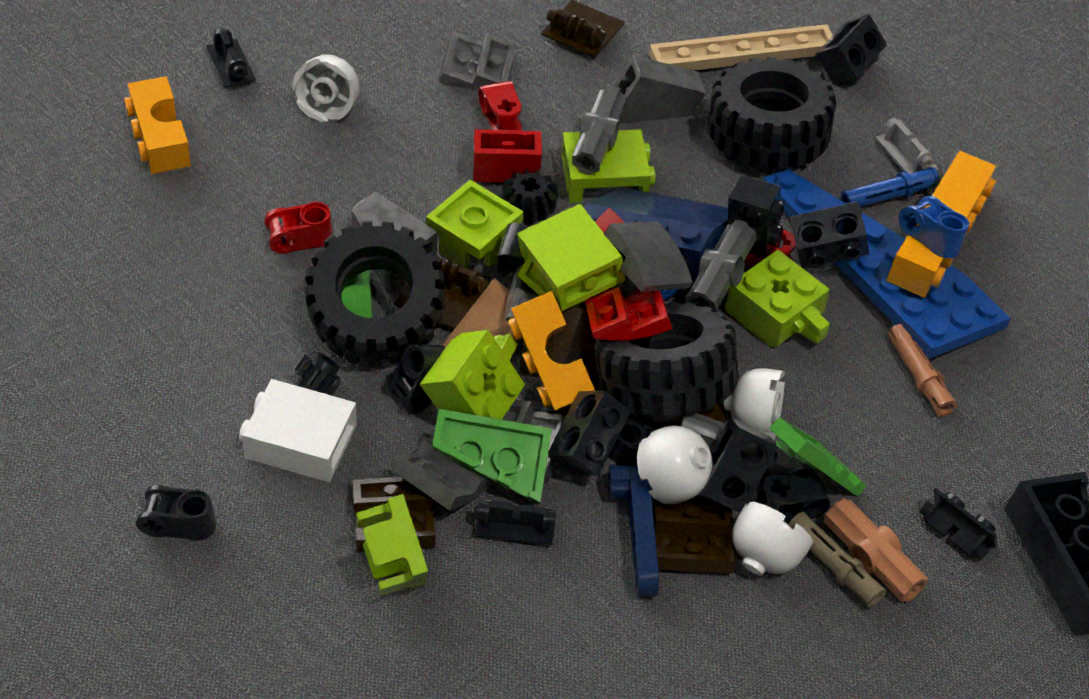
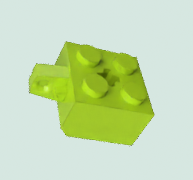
M777 250L745 272L738 286L729 287L725 311L769 347L778 346L796 332L818 344L826 338L830 323L821 316L825 311L830 289L781 251Z
M489 330L461 333L449 342L420 385L438 410L443 409L502 420L525 386V383L509 361L518 344L511 334L493 337Z

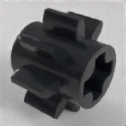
M317 352L312 359L304 355L295 368L296 374L300 376L296 384L302 388L320 393L326 392L332 396L342 382L339 380L340 376L337 375L340 366L320 352Z

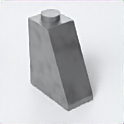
M636 55L631 57L612 86L619 88L621 93L627 97L626 108L623 111L620 124L690 116L706 94L697 71Z
M376 191L365 200L359 201L352 209L353 229L361 228L363 221H372L373 226H382L383 221L393 222L394 229L400 231L403 226L413 230L414 240L418 237H423L429 243L430 252H435L437 255V231ZM374 270L383 288L388 293H392L405 282L402 277L391 271Z

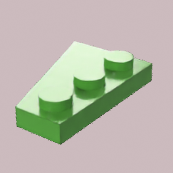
M439 409L432 450L539 505L552 428Z
M781 417L769 428L779 437L775 444L792 458L795 457L803 464H808L814 470H821L857 497L868 486L817 439Z

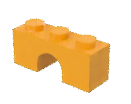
M167 76L127 83L129 97L124 98L127 116H134V119L130 120L134 139H141V142H137L141 162H148L151 174L190 167L188 141L181 120H176L174 97Z
M550 291L512 307L511 311L514 318L509 319L508 323L515 339L523 338L528 352L523 353L522 356L530 374L537 372L542 386L537 387V391L544 407L547 408L552 405L554 412L558 413L572 406L579 391H595L582 359L569 364H558L552 361L546 353L545 349L548 340L553 335L567 330V324L553 292Z

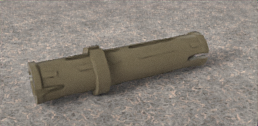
M805 512L797 514L789 522L788 525L792 530L798 524L812 537L813 544L809 550L836 575V581L842 587L847 586L868 608H873L884 598L887 590L863 569L864 564L857 558L852 559Z

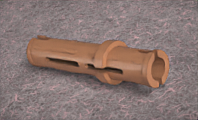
M902 324L895 325L890 329L892 332L887 333V337L912 373L916 381L915 386L920 394H924L937 416L944 417L954 411L953 408H957L958 403L947 390L944 384L945 378L940 371H936L927 356L915 340H912L911 335L903 328Z

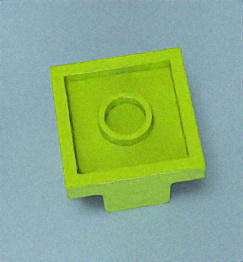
M472 180L466 182L426 216V225L437 231V235H439V253L453 263L461 264L464 268L470 264V254L479 260L485 255L484 264L491 268L498 262L497 255L507 224H520L523 222V211Z
M401 494L389 498L386 504L356 513L358 528L365 527L363 533L366 541L363 543V548L373 579L379 580L397 573H405L378 582L380 596L408 587L412 590L426 585L428 568L404 495Z

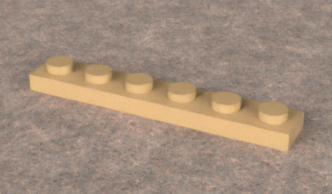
M825 24L650 44L649 55L651 60L689 70H702L733 66L740 61L746 63L751 58L758 57L760 60L767 59V57L785 60L817 56L816 53L833 35L828 25Z

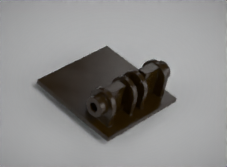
M571 0L563 9L549 10L547 20L550 21V24L541 32V35L595 58L623 27L625 21Z
M438 257L445 283V309L442 311L443 319L440 325L454 330L488 287L489 282L485 281V278L481 277L478 271L466 269L459 263H455L452 267L451 260L446 259L443 263V259ZM408 284L394 301L395 306L401 308L409 299L410 288Z

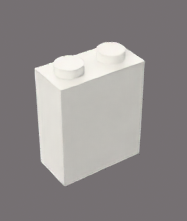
M271 379L265 392L258 394L251 419L245 420L240 429L239 441L243 442L244 458L330 482L357 426L356 402Z

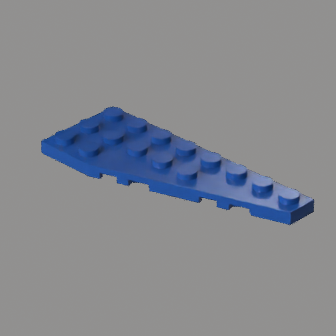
M789 169L763 177L762 180L781 186V201L785 203L784 212L789 217L846 204ZM861 213L870 254L860 256L854 260L845 259L834 263L895 325L902 324L903 328L911 335L912 340H915L928 359L1007 328L1011 318L967 275L952 266L946 269L939 287L931 286L925 298L887 282L886 280L895 256L905 238Z

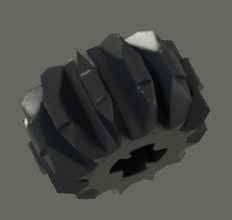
M525 168L523 174L513 172L510 179H505L501 198L523 211V221L530 220L534 225L537 219L544 221L548 218L549 214H554L558 199L557 184L553 183L551 175L542 176L540 170L530 173Z

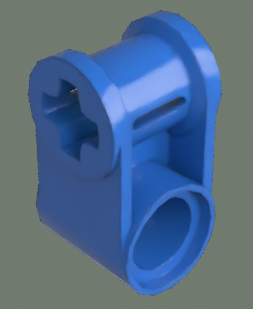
M926 196L919 201L918 205L907 206L899 213V223L902 230L907 235L914 237L927 246L934 254L944 258H954L959 255L969 227V221L964 215L955 212L934 196Z

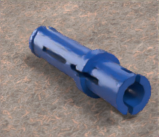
M934 167L913 173H908L907 171L900 172L891 179L850 190H843L841 192V201L846 204L858 201L859 206L863 207L900 196L909 198L915 192L938 187L940 183L939 174Z

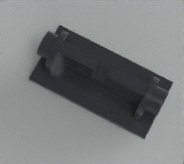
M224 27L217 28L213 35L214 44L206 45V48L224 87L229 88L256 81L237 38L233 39L230 30Z
M936 487L933 489L935 503L932 504L928 501L919 511L924 516L923 521L944 537L953 527L958 529L950 541L970 558L977 557L979 560H982L990 550L986 546L987 543L994 548L998 546L997 534L995 533L996 528L989 520L981 515L972 516L964 509L965 504L953 493L948 491L944 494Z
M487 498V501H479L475 535L552 545L557 511L549 510L548 505H545V507L530 505L519 507L514 506V503L491 501V498Z

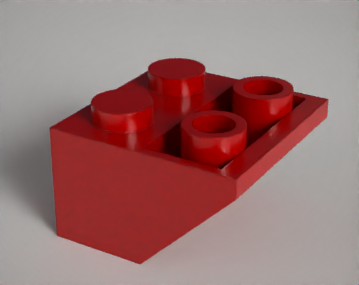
M474 129V182H504L505 179H510L513 172L523 174L525 168L530 173H535L537 170H540L541 173V131Z

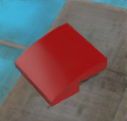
M619 287L585 300L591 331L595 339L632 340L653 336L672 329L661 291L640 292L624 299Z

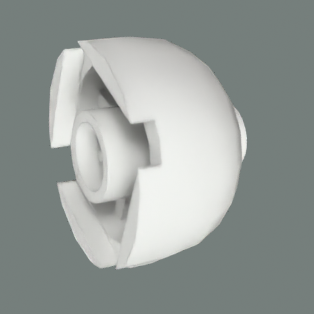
M320 55L308 60L295 73L292 83L293 91L295 90L298 98L296 103L307 116L320 122H327L328 119H342L354 107L360 92L359 79L353 67L345 60L334 55Z
M756 368L745 372L739 377L735 389L725 400L724 409L731 411L732 418L769 435L775 440L776 434L771 432L769 428L772 425V421L775 422L781 416L785 382H779V380L785 375L784 371Z
M668 426L650 432L649 437L642 439L637 453L638 473L641 480L647 479L649 485L653 488V490L648 491L653 498L663 504H677L700 494L712 472L713 464L708 445L698 433L686 427Z
M750 502L748 505L745 504L735 522L732 535L736 551L744 558L742 565L759 576H762L765 571L772 574L787 573L797 567L813 544V539L798 524L792 530L783 521L786 516L756 502Z

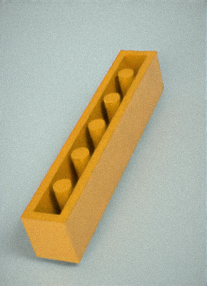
M959 150L932 196L938 198L955 212L964 215L969 221L967 233H969L977 215H980L987 198L989 199L997 180L992 179L996 165ZM908 235L895 256L886 281L925 298L931 286L939 287L946 269L950 268L954 258L940 257L914 237Z

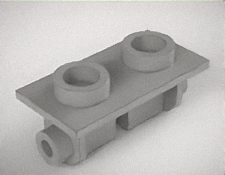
M891 118L886 123V133L875 137V140L903 172L913 173L929 167H934L937 171L939 170L932 159L933 154L926 150L916 138H911L912 133L906 128L905 123L901 119Z

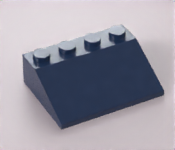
M619 187L587 203L584 207L594 222L608 208L612 209L625 223L658 221L679 248L693 281H696L699 275L700 261L704 251L708 248L714 249L728 225L727 207ZM618 250L624 262L626 257Z

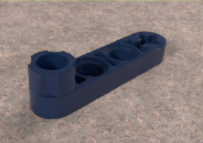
M609 465L608 496L610 499H628L636 596H657L659 572L651 494L648 492L651 490L647 479L641 480L638 473V465Z

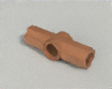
M843 498L839 500L825 514L823 522L847 545L850 557L852 559H859L864 564L863 569L868 574L874 573L901 602H910L926 587L929 579L902 552L901 543L897 535L889 527L884 525L877 527L850 499L846 500Z

